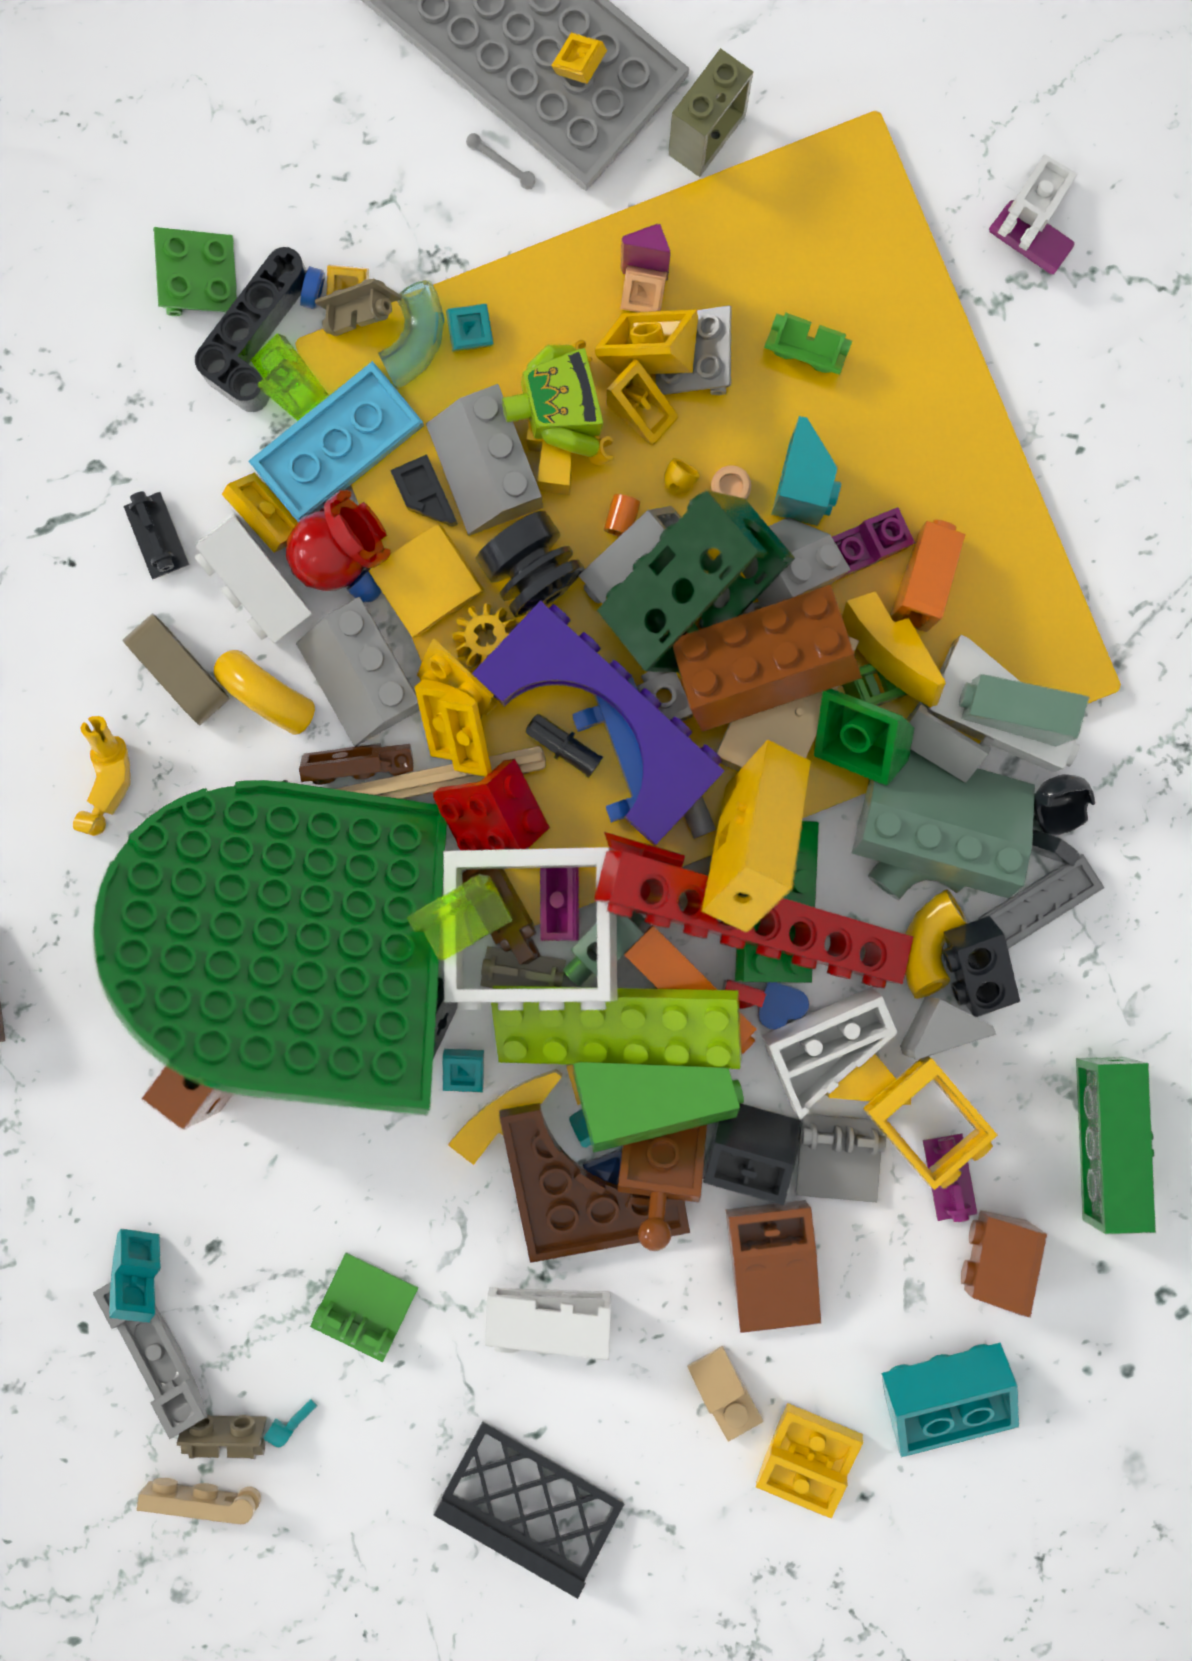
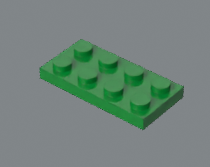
M802 821L792 889L783 897L784 899L815 907L819 822ZM760 920L753 926L755 932L759 929ZM794 925L791 926L789 931L791 942L796 934ZM745 943L744 949L736 948L735 981L812 983L813 969L791 964L793 956L781 953L780 960L756 954L757 946Z

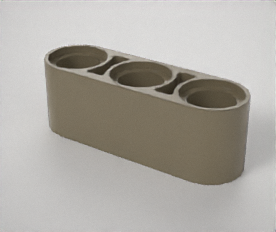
M153 613L122 640L145 668L198 725L203 724L230 700V697Z

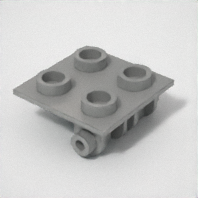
M730 305L697 310L698 325L693 372L656 374V385L663 395L710 389V394L712 395L726 394V388L731 386L732 307Z
M806 1114L802 1118L796 1195L877 1203L881 1152H885L886 1136L883 1135V1132L873 1120Z

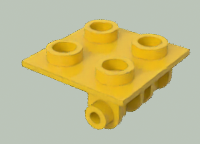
M433 639L417 673L420 681L423 679L437 681L464 691L477 701L480 719H482L484 714L487 716L497 706V703L493 700L494 695L442 645Z

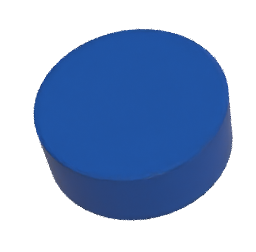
M311 266L308 267L303 282L300 306L313 310L318 307L315 304V300L322 296L325 282L324 270Z

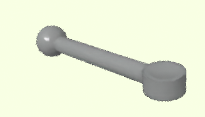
M471 133L467 136L466 144L470 149L480 150L520 179V184L524 189H532L535 186V175L532 172H522L482 143L481 137L478 134Z

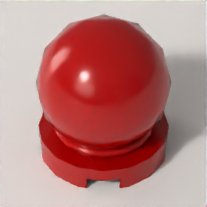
M340 490L330 497L324 504V511L314 512L303 517L288 536L286 548L287 562L292 574L306 587L321 591H337L349 586L360 575L363 567L375 568L387 560L391 554V550L383 546L381 539L386 537L387 533L379 518L365 502L357 505L349 499L351 492L348 490Z

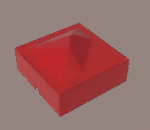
M729 979L724 980L721 989L738 990L740 1009L755 1005L762 1007L766 996L763 990Z

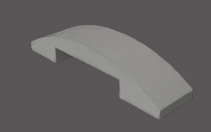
M109 1282L93 1292V1295L111 1329L117 1328L155 1399L150 1404L170 1440L208 1417L199 1389L176 1339L156 1305L155 1316L149 1323L109 1318L111 1283Z

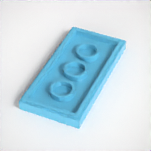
M372 361L248 462L297 522H299L303 517L322 509L330 497L340 490L348 488L420 430L424 423Z

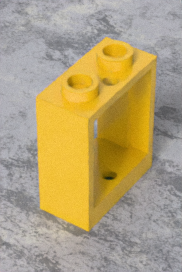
M929 1056L915 1062L862 1108L933 1190L939 1186L946 1188L955 1182L962 1173L959 1169L971 1158L973 1161H977L985 1156L993 1147L991 1141L998 1136L938 1064ZM933 1080L974 1130L933 1166L928 1168L889 1123L887 1118Z

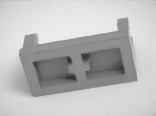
M919 702L906 719L915 728L911 749L966 783L989 755L991 750L989 746L994 739L985 736L978 744L928 713L927 705Z

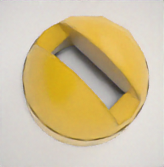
M673 458L665 471L664 481L668 488H670L672 483L677 485L675 493L680 494L689 491L700 477V474L688 463Z

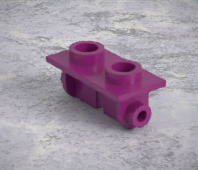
M963 1133L922 1140L927 1167L933 1166L964 1139ZM968 1162L959 1169L962 1173L951 1185L946 1188L939 1186L935 1190L931 1188L937 1221L953 1219V1222H964L969 1220L970 1215L978 1214Z

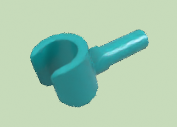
M310 1399L291 1417L287 1425L275 1418L265 1434L264 1440L275 1447H283L298 1425L318 1405Z

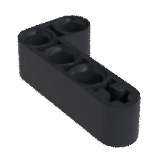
M290 247L277 248L267 257L195 354L196 368L204 380L217 392L247 412L262 410L270 398L267 384L260 373L249 363L301 296L307 270L301 256ZM261 298H273L268 308H256V304ZM238 329H249L247 337L243 340H232L233 334ZM218 359L225 360V365L219 372H208L212 362ZM250 382L257 384V388L252 395H240V390L245 384Z

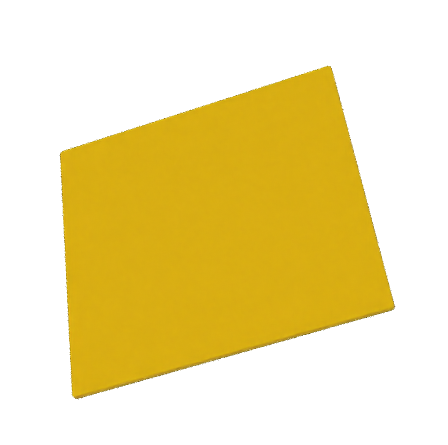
M871 111L403 296L401 300L391 303L392 312L386 320L363 327L356 324L355 330L339 336L327 334L322 328L296 340L297 352L318 404L373 361L424 423L420 430L351 484L358 504L360 505L362 502H365L379 518L387 533V536L381 540L384 548L391 550V554L436 524H441L485 590L456 613L448 614L421 636L412 638L421 662L424 659L430 642L435 639L471 674L481 664V660L479 659L476 666L472 669L468 668L466 661L470 654L458 657L455 650L463 643L455 642L452 639V633L465 631L457 625L456 620L458 617L465 618L469 622L472 620L468 612V608L471 606L475 607L478 616L483 615L484 603H490L492 616L501 607L507 610V615L503 622L509 619H516L519 624L526 615L515 618L510 611L509 605L514 599L503 601L500 596L501 590L510 580V577L491 583L475 557L501 531L529 514L537 511H546L560 532L559 539L550 551L563 546H570L573 550V555L568 562L579 559L584 566V570L619 538L604 531L614 494L627 495L640 501L635 522L647 510L672 506L682 517L687 512V505L696 495L706 490L711 491L710 487L714 474L722 467L732 465L742 468L749 475L751 491L747 501L765 523L770 526L786 519L771 513L790 438L798 417L803 416L808 418L838 467L834 481L841 482L835 507L833 506L830 516L823 515L818 526L808 523L804 524L828 533L833 537L859 526L867 519L898 507L915 542L919 530L926 521L932 523L933 520L947 521L957 527L956 531L965 534L942 619L927 632L915 629L939 671L952 642L960 635H963L973 641L1020 682L1088 696V704L1120 690L1121 683L886 123L882 114L878 111ZM658 223L662 227L671 252L668 280L665 282L661 311L703 310L729 305L732 307L731 386L726 388V394L712 395L710 394V389L664 395L679 417L651 445L607 406V388L619 375L596 357L594 349L622 313L634 312L620 309L625 274L621 271V238ZM487 304L494 344L491 347L453 352L446 310ZM785 312L811 321L812 323L807 335L813 338L816 336L819 325L845 333V338L852 340V344L840 375L833 372H819L808 363L797 359L781 358L774 354L772 350L764 348L776 313L784 316ZM580 339L584 340L587 358L592 357L593 359L589 366L603 419L600 436H595V438L600 439L610 436L613 439V444L603 449L607 455H613L614 459L597 466L587 456L571 452L570 495L540 491L543 503L542 509L468 536L426 423L459 398L499 384L503 397L523 394L521 387L522 374L527 369L528 363L547 345H573ZM649 374L656 384V374ZM529 418L513 421L537 483L541 452L528 450L526 439ZM427 454L458 524L452 527L408 510L390 470ZM673 458L688 463L700 474L694 486L685 493H675L678 486L672 483L670 488L665 484L664 474ZM915 544L832 583L831 586L841 616H843L846 600L875 591L890 615ZM712 548L708 550V553L715 559L720 554V551ZM579 577L562 596L547 605V607L549 608L552 604L558 606L571 620L567 626L578 636L582 632L587 633L601 647L598 654L609 664L615 660L622 665L630 675L632 674L637 687L644 683L641 676L647 672L644 671L597 610L602 603H596L588 596L584 590L585 583ZM701 616L695 622L699 630L702 629L699 625V621L702 619ZM487 629V634L483 630L478 634L481 642L480 646L486 647V642L492 645L496 641L492 633L493 630ZM856 648L854 654L858 667L870 664ZM676 673L686 694L683 681L680 675ZM873 674L880 692L884 693L878 674ZM842 685L838 686L837 691L845 693ZM544 686L519 695L505 707L493 697L497 706L487 716L484 714L481 719L488 755L494 756L536 746L542 747L545 754L546 768L523 774L550 827L528 849L609 848L604 832L653 845L625 818L612 823L609 819L606 806L630 798L631 795L605 724L601 723L587 730L577 732L572 714L598 706L594 694L569 686ZM661 689L657 692L656 697L661 703H668L672 699V694L667 689ZM906 695L878 707L899 714L907 719L920 701ZM541 714L568 734L574 732L575 739L598 755L603 756V759L589 778L561 757L556 760L554 758L555 753L527 735L526 728L534 716ZM694 716L683 721L692 731L689 738L699 748L706 744L715 752H717L730 724L727 723L702 732ZM959 731L960 733L964 734L976 743L979 744L981 742V740ZM816 736L806 756V759L810 760L811 764L802 819L865 794L869 779L815 757ZM720 763L719 766L724 770L723 774L702 795L716 830L694 839L685 816H683L659 841L656 847L685 855L682 867L713 855L725 787L738 771ZM579 867V908L597 902L594 900L597 889L596 867ZM540 868L504 869L532 919L533 926L540 925Z

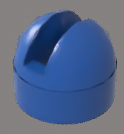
M370 568L362 571L346 589L355 599L360 597L363 602H372L378 599L381 594L379 586L369 573Z

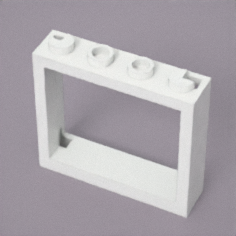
M612 848L444 851V1002H457L458 1010H482V1002H498V1010H523V1002H539V1010H564V1002H581V1010L606 1009V1001H616L617 916L606 912L608 904L597 901L598 988L463 989L462 870L596 867L598 885L606 851L616 850Z

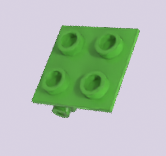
M154 227L158 307L165 308L166 314L169 316L182 315V309L227 312L237 298L233 235Z
M346 1252L321 1305L318 1306L313 1316L310 1327L383 1362L419 1287Z

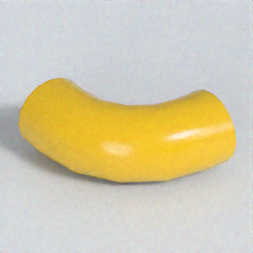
M229 650L216 660L214 676L218 683L249 709L293 735L302 733L310 725L315 712L313 700L269 674L243 651Z
M948 889L934 896L915 913L905 932L906 935L914 937L905 977L908 987L916 999L930 996L949 984L950 978L942 962V949L946 943L944 932L968 923L960 905Z

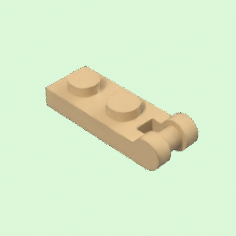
M156 1478L153 1481H149L139 1493L136 1511L240 1525L251 1520L260 1505L261 1495L256 1488L251 1486L244 1487L238 1493L219 1491L218 1486L209 1483L195 1484L194 1487L178 1485V1481L171 1478Z

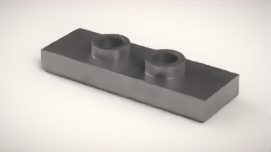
M1079 854L1074 867L1064 863L978 919L990 916L1004 933L1009 949L1105 887L1084 854Z

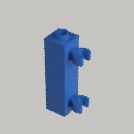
M631 674V678L628 680V682L634 688L637 689L633 676ZM594 695L598 706L572 714V718L577 732L587 730L601 723L605 724L631 795L630 798L606 806V811L612 823L624 819L637 800L642 785L643 764L638 742L627 722L611 705Z

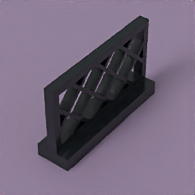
M482 1420L447 1487L435 1504L433 1516L578 1599L586 1585L585 1579L624 1506V1502ZM485 1434L501 1442L505 1458L481 1465L477 1449ZM506 1446L519 1452V1454L509 1457ZM474 1456L477 1467L467 1469ZM525 1458L536 1462L540 1479L516 1485L511 1463ZM507 1464L512 1487L489 1494L483 1471ZM542 1466L555 1474L544 1477ZM479 1473L484 1496L467 1501L454 1493L461 1478ZM562 1478L571 1482L576 1499L552 1506L546 1483ZM542 1485L548 1508L524 1515L519 1492ZM578 1487L590 1494L580 1497ZM514 1494L520 1516L506 1521L495 1517L491 1500ZM600 1499L612 1506L604 1522L591 1526L587 1525L582 1506L583 1503ZM486 1502L488 1512L476 1505ZM578 1506L583 1528L560 1535L554 1512ZM550 1514L556 1537L540 1542L531 1538L526 1521ZM522 1523L524 1533L512 1526ZM599 1531L592 1544L590 1533ZM585 1535L589 1551L580 1566L566 1558L562 1542ZM558 1544L560 1554L548 1548V1546Z

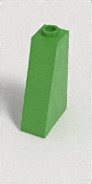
M591 1062L573 1064V1075L593 1153L735 1118L740 1109L739 1104L744 1103L741 1084L738 1079L732 1080L729 1068Z

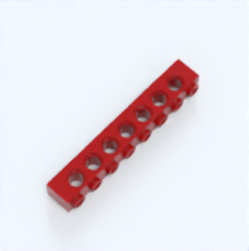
M606 851L594 897L595 901L608 904L606 912L632 918L634 911L646 915L645 923L669 929L671 922L683 925L682 933L707 939L708 933L721 936L719 943L722 945L744 949L745 943L757 946L756 954L779 960L781 953L793 956L791 964L816 969L818 963L828 966L827 974L845 979H851L852 973L862 976V984L885 989L887 982L903 984L913 936L784 898L760 919V926L756 932L753 927L748 932H745L724 921L719 922L717 918L702 912L708 876L625 851ZM645 881L650 886V895L646 901L642 899L640 894L641 886ZM684 892L688 902L685 910L682 912L678 901L680 895ZM794 925L796 934L791 942L789 931L791 926ZM829 935L830 947L828 951H826L825 940ZM864 947L865 955L863 960L861 961L860 951L861 948Z

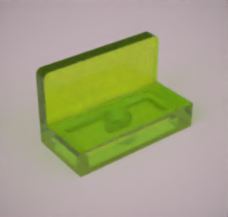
M478 875L411 914L407 919L414 932L425 933L439 960H446L512 921V916L490 876Z

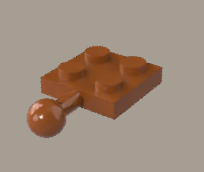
M707 1125L622 1146L617 1192L650 1196L648 1219L643 1221L638 1230V1238L641 1245L649 1251L663 1250L671 1240V1229L668 1223L664 1221L667 1198L697 1203L700 1201Z

